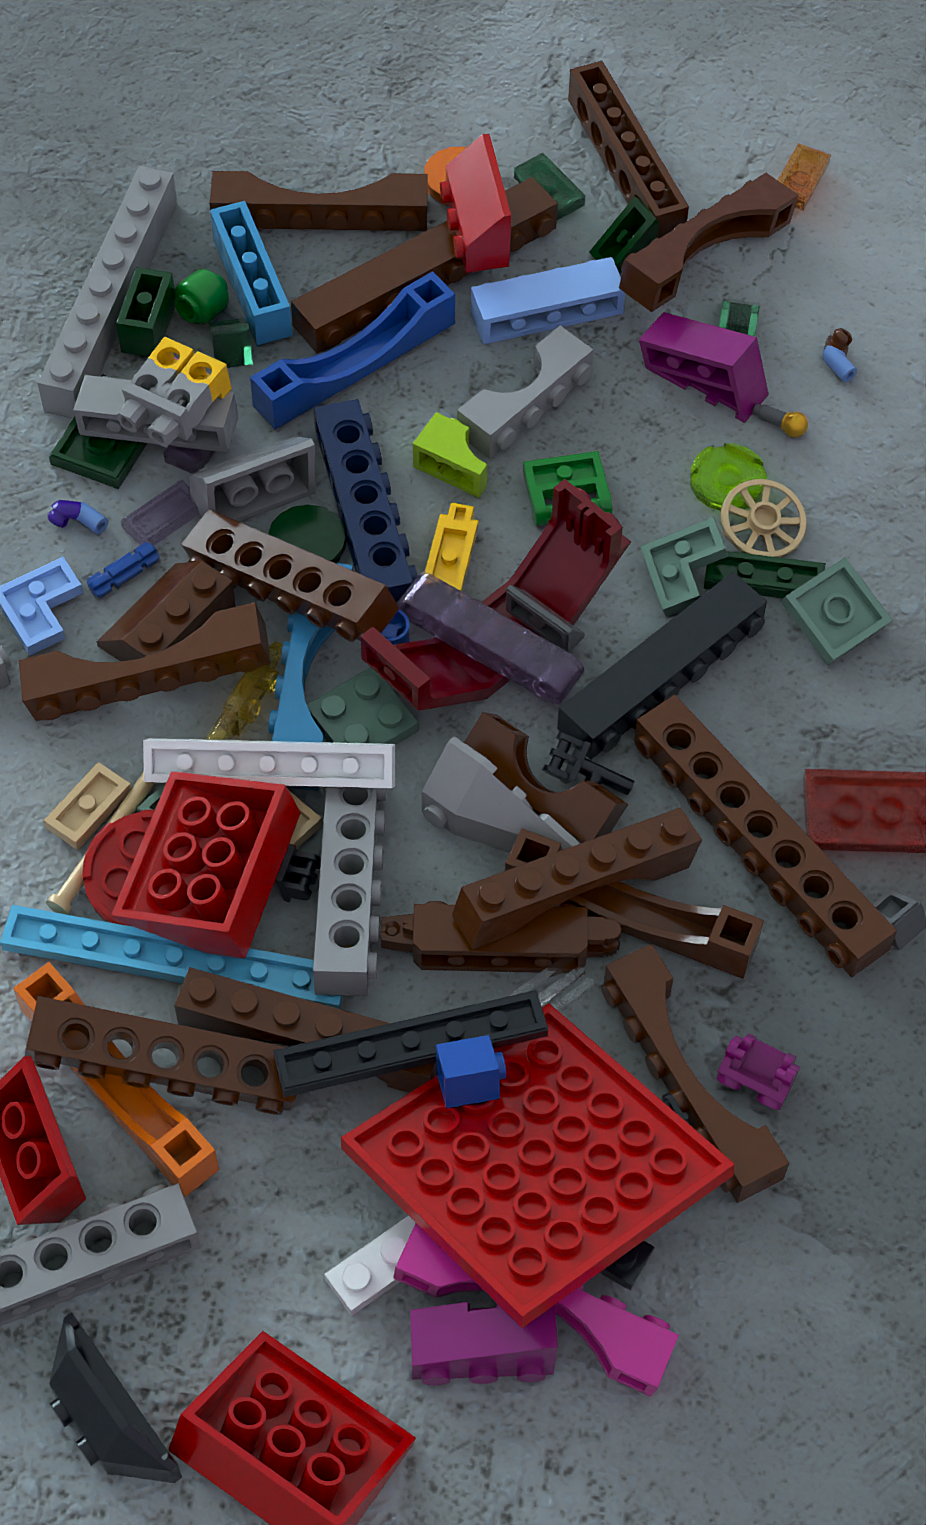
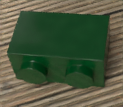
M136 267L116 322L121 353L149 357L164 338L175 308L173 273Z

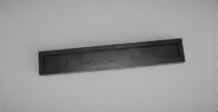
M537 990L276 1049L273 1050L283 1097H288L435 1063L436 1044L489 1035L493 1049L547 1037L548 1027Z

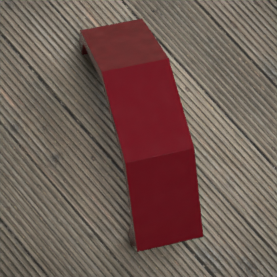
M564 479L553 489L552 515L548 525L513 576L504 585L444 632L432 639L393 645L379 631L371 627L360 636L361 659L418 711L488 699L554 646L506 611V588L509 585H513L525 590L574 625L631 541L622 534L623 527L613 514L604 512L592 502L590 496L583 489L576 488Z

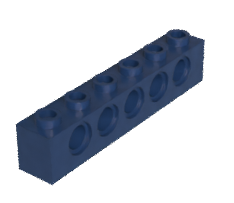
M358 399L314 407L315 433L339 517L344 525L346 541L354 570L359 574L385 584L399 608L413 605V589L419 588L418 574L415 565L408 566L406 557L410 556L407 537L405 533L399 534L396 527L400 525L399 511L396 502L389 503L387 497L391 495L390 481L387 472L380 473L378 465H382L378 442L371 443L370 436L373 435L370 414L362 413Z

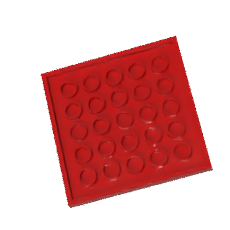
M550 1003L542 1007L548 1027L547 1037L494 1049V1053L502 1052L506 1066V1079L500 1080V1099L446 1109L438 1079L435 1076L341 1137V1149L522 1328L734 1176L735 1164Z

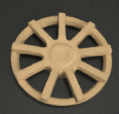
M766 479L745 481L728 493L721 507L722 533L741 553L782 558L796 550L804 538L807 526L805 510L798 497L790 489L778 482ZM763 485L762 501L755 503L747 487ZM771 487L787 495L777 505L769 502ZM738 493H740L750 508L749 511L731 505V501ZM793 501L799 512V517H781L780 511ZM728 513L745 518L747 521L730 526ZM779 525L800 526L796 538L793 539L783 532ZM750 529L752 534L745 545L737 538L735 533ZM771 534L777 536L788 546L775 551ZM759 535L764 538L767 552L752 548Z

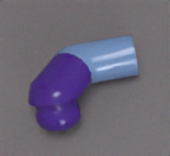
M58 500L51 505L53 509L48 514V520L58 527H66L68 520L74 519L96 534L102 533L109 522L105 516L87 503L78 501Z

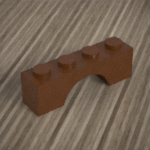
M482 712L464 743L487 758L498 768L493 773L498 780L509 790H513L518 786L527 794L525 799L538 816L540 814L550 815L580 844L611 833L628 806L626 802L595 781H581L574 787L562 792H555L544 787L535 778L529 767L527 759L529 736L499 715Z

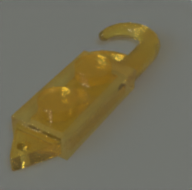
M275 641L269 646L270 665L258 667L251 672H244L224 704L223 712L209 732L206 740H225V738L232 739L235 735L240 736L246 724H252L256 720L266 692L272 693L275 689L276 679L279 675L276 665L282 653V643Z

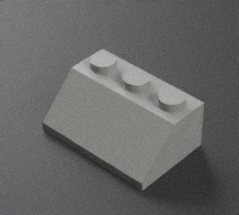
M294 436L283 441L273 442L267 447L248 454H240L218 465L202 468L198 472L189 475L191 500L201 518L208 509H211L240 522L315 494V444L312 439Z

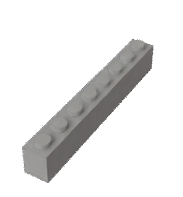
M144 166L138 167L38 380L44 412L74 418L73 409L85 375H100L118 336L116 322L136 267L148 269L177 205L173 173Z

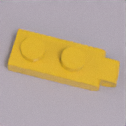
M451 503L448 515L440 514L422 581V592L461 599L479 526V520L473 519L474 506Z

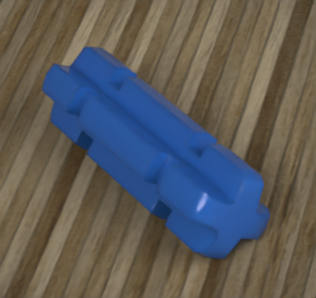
M145 542L134 549L133 555L129 552L105 567L103 574L97 572L89 577L86 581L94 596L102 598L112 591V586L115 585L118 588L142 573V567L146 566L148 569L156 564L160 559L159 554L152 544Z

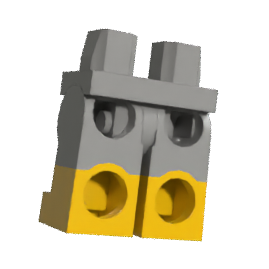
M164 336L135 374L132 382H128L122 389L125 403L117 414L121 427L134 433L140 429L144 422L151 424L147 429L149 437L154 443L165 448L176 437L187 441L193 433L192 428L201 422L206 410L216 398L224 399L232 389L227 364L199 351L194 354L192 348ZM173 353H176L180 356L179 360L174 358ZM205 367L212 370L211 375L206 373Z

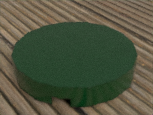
M309 504L293 506L276 517L271 523L268 532L273 537L334 563L339 562L340 556L346 547V534L343 523L335 513L321 506Z

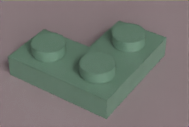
M714 517L640 546L666 617L683 611L701 597L692 570L728 557Z

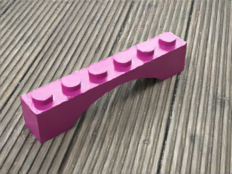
M415 1223L396 1264L393 1279L435 1298L457 1292L484 1291ZM583 1285L555 1304L556 1315L583 1338L597 1356L607 1377L650 1397L654 1394L660 1384L679 1336L669 1330L670 1325L667 1322L651 1315H644L643 1318L626 1311L627 1306L620 1300L607 1295H601L599 1299L582 1291Z

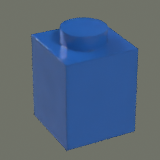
M489 1035L436 1044V1076L446 1109L500 1099V1080L506 1079V1066L502 1052L494 1053Z

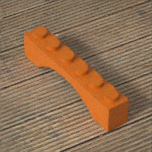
M47 962L13 988L20 1010L31 1023L38 996L85 1005L76 991L50 962ZM77 1030L69 1031L62 1037L65 1046L71 1050L83 1049L88 1044L85 1034ZM112 1041L107 1045L108 1052L112 1057L126 1059ZM69 1066L172 1185L179 1183L184 1198L219 1171L216 1151L187 1117L171 1106L150 1085L149 1088L129 1086L122 1083L123 1077L105 1074L104 1079L88 1078L77 1073L78 1068Z

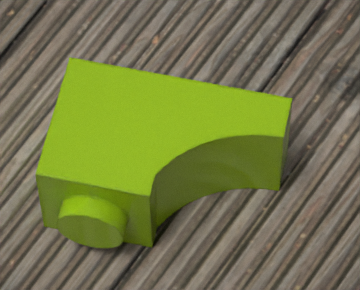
M436 412L413 442V467L480 498L487 488V464L478 459L469 449V427L463 425L455 418H448Z

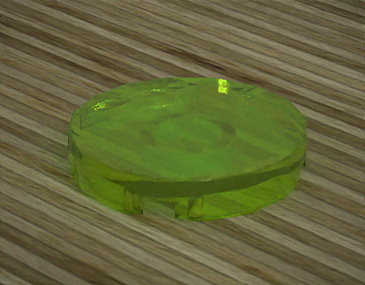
M724 443L723 447L716 448L712 445L706 447L695 457L690 470V486L698 500L710 508L721 511L726 496L734 487L748 480H767V473H765L764 463L760 456L748 447L735 443ZM763 485L747 487L755 503L762 497ZM740 493L731 501V505L738 508H749Z

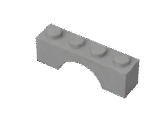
M561 325L535 345L534 372L537 378L532 384L524 389L508 393L494 392L483 388L457 410V420L469 427V444L489 459L501 449H508L521 432L526 428L534 427L546 411L552 406L557 407L571 390L577 385L585 384L593 373L594 349Z

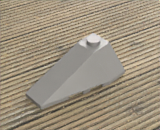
M455 736L448 741L422 790V812L432 825L438 828L444 827L454 835L507 852H511L522 828L560 842L563 849L580 844L550 815L540 814L538 816L525 799L527 794L518 786L513 790H509L493 775L498 768L487 758Z

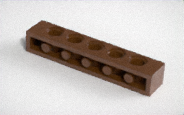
M601 60L570 69L568 101L627 204H629L634 196L638 197L659 220L657 238H661L673 231L678 224L687 222L689 211L687 202L604 62Z
M211 509L207 510L181 543V546L190 557L188 562H205L231 579L234 589L239 586L246 589L250 595L259 601L264 602L266 599L273 601L280 609L290 615H294L295 612L304 615L312 624L319 628L328 626L335 629L341 637L350 642H354L356 639L361 641L360 636L371 627L382 633L400 609L385 584Z
M42 996L37 997L25 1050V1056H32L37 1067L49 1070H59L60 1064L78 1068L77 1073L79 1075L93 1079H104L105 1074L123 1077L122 1083L138 1088H149L150 1083L168 1086V1093L183 1097H193L194 1092L212 1095L211 1101L228 1106H237L239 1101L256 1104L255 1109L257 1111L273 1115H281L283 1109L290 1111L297 1095L283 1097L273 1050L285 1048V1046ZM77 1030L85 1034L88 1044L83 1049L71 1050L65 1046L62 1037L69 1031ZM116 1039L125 1040L130 1044L132 1054L126 1059H116L108 1052L107 1045ZM161 1048L169 1049L174 1053L177 1062L171 1068H161L154 1063L152 1053ZM204 1057L213 1058L220 1066V1074L212 1078L203 1076L197 1069V1061ZM248 1066L257 1067L263 1073L264 1083L256 1087L246 1084L242 1079L241 1070Z

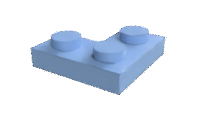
M61 557L0 586V609L29 656L65 639L64 630L52 613L51 608L83 594L82 585L65 558Z

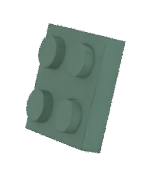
M846 557L786 595L781 601L782 605L827 665H830L893 621Z
M371 667L307 704L313 720L330 743L396 745L419 731L417 719L386 681Z

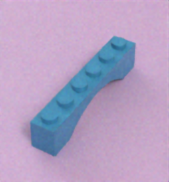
M336 563L353 571V565ZM295 612L294 615L288 614L287 630L292 632L291 641L283 642L281 665H285L286 668L284 676L278 675L276 679L275 699L279 700L278 710L271 709L268 732L273 734L272 741L324 742V734L311 716L305 701L304 692L310 665L320 647L335 629L328 626L319 628L312 624L304 615ZM287 786V788L319 791L320 786Z

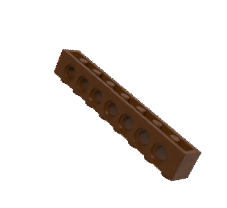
M673 695L637 719L634 743L638 752L644 758H650L659 767L667 784L673 788L677 787L687 798L692 811L699 817L704 816L714 827L718 839L725 846H731L738 853L746 870L751 875H758L769 887L773 899L780 906H786L795 915L802 931L809 937H815L825 948L829 960L836 967L843 968L851 977H854L891 949L897 930L676 695ZM671 746H680L684 750H675ZM705 774L710 776L711 778L703 779L698 777L697 775ZM724 803H733L738 808H729ZM751 832H759L764 834L766 837L757 838L753 836ZM778 862H788L794 867L785 868L779 865ZM805 892H816L820 894L822 898H812L808 896ZM834 922L846 923L851 929H841Z

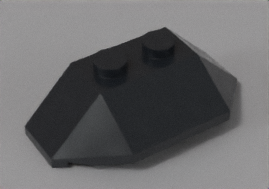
M71 1312L65 1316L49 1381L56 1399L49 1404L64 1427L73 1422L82 1437L75 1441L87 1462L92 1466L99 1461L107 1474L169 1483H175L180 1480L182 1475L178 1464L74 1314Z

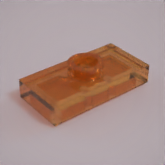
M799 143L779 176L778 181L799 195L795 208L804 210L830 163L831 154Z

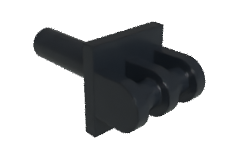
M558 732L556 737L559 740L556 749L551 748L549 755L552 756L549 765L544 764L543 772L560 779V782L565 784L574 782L578 773L586 776L584 781H595L600 785H606L625 795L630 793L634 780L585 758L591 743ZM570 746L575 748L572 756L567 754ZM563 762L568 764L565 772L560 770Z
M289 844L276 877L277 885L285 902H290L291 898L299 900L310 899L312 891L309 887L316 883L318 876L315 871L321 867V857L313 853L298 851L296 845Z

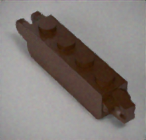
M442 901L414 904L413 914L382 917L380 928L381 948L413 953V962L421 970L578 973L586 966V957H603V955L608 957L609 955L617 954L621 942L619 938H621L622 934L621 924L615 921L614 918L587 917V907H576L567 903L558 904L545 911L513 934L473 950L452 916L455 905H448Z

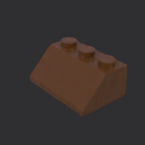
M203 561L175 563L97 641V646L120 662L140 659L161 652L184 640L200 628L215 612L236 607L233 581Z

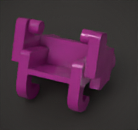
M750 1033L744 1039L736 1035L729 1042L725 1051L726 1054L717 1071L716 1079L723 1085L736 1090H740L743 1084L759 1092L756 1099L760 1103L772 1109L781 1110L801 1068L794 1064L797 1057L790 1053L786 1054L758 1040L756 1036Z

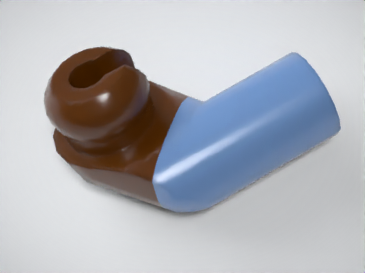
M838 328L834 331L833 335L828 336L822 355L823 360L843 382H848L857 373V368L846 358L849 349L848 345L852 342V335L846 329Z

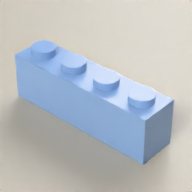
M609 257L471 287V314L482 343L488 344L556 329L560 325L566 327L621 315L624 312L625 293L619 289L621 277L613 258Z

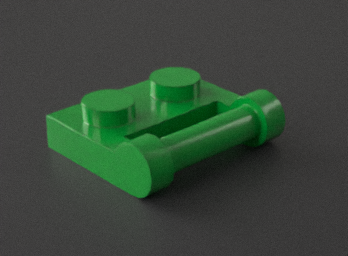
M598 451L523 462V475L535 526L548 524V520L551 519L552 504L546 505L544 499L553 498L554 487L564 479L576 488L583 489L586 493L594 492L596 498H592V502L604 512L612 514L611 496Z

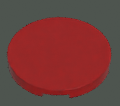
M141 810L139 813L124 816L113 823L109 822L96 834L87 849L83 862L84 887L92 907L105 922L130 926L114 920L111 914L155 810Z

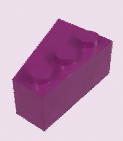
M663 312L639 339L646 369L684 390L688 386L697 389L707 395L705 401L713 406L720 402L737 412L735 418L743 423L753 414L755 405H761L769 395L757 337Z
M468 1302L410 1310L412 1380L422 1379L423 1384L435 1386L449 1383L450 1378H469V1381L472 1383L488 1384L496 1382L498 1377L517 1376V1380L521 1382H538L546 1378L545 1375H554L558 1348L555 1305L524 1328L519 1326L498 1304L495 1308H470Z

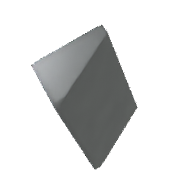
M509 585L506 588V611L562 652L569 654L584 638V632L525 590L513 585Z

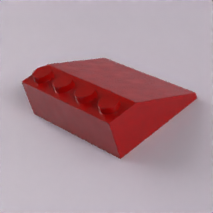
M171 771L113 909L112 918L204 953L245 959L301 814L287 786L284 784Z
M262 1331L180 1414L168 1451L270 1525H357L408 1453L416 1437Z

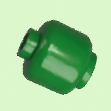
M207 269L196 270L180 282L174 291L176 311L184 320L195 324L204 325L224 311L229 303L226 281L219 274Z

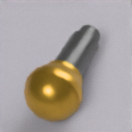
M756 404L753 409V414L757 415L759 419L781 427L789 437H800L808 429V419L801 412L786 413L765 404Z

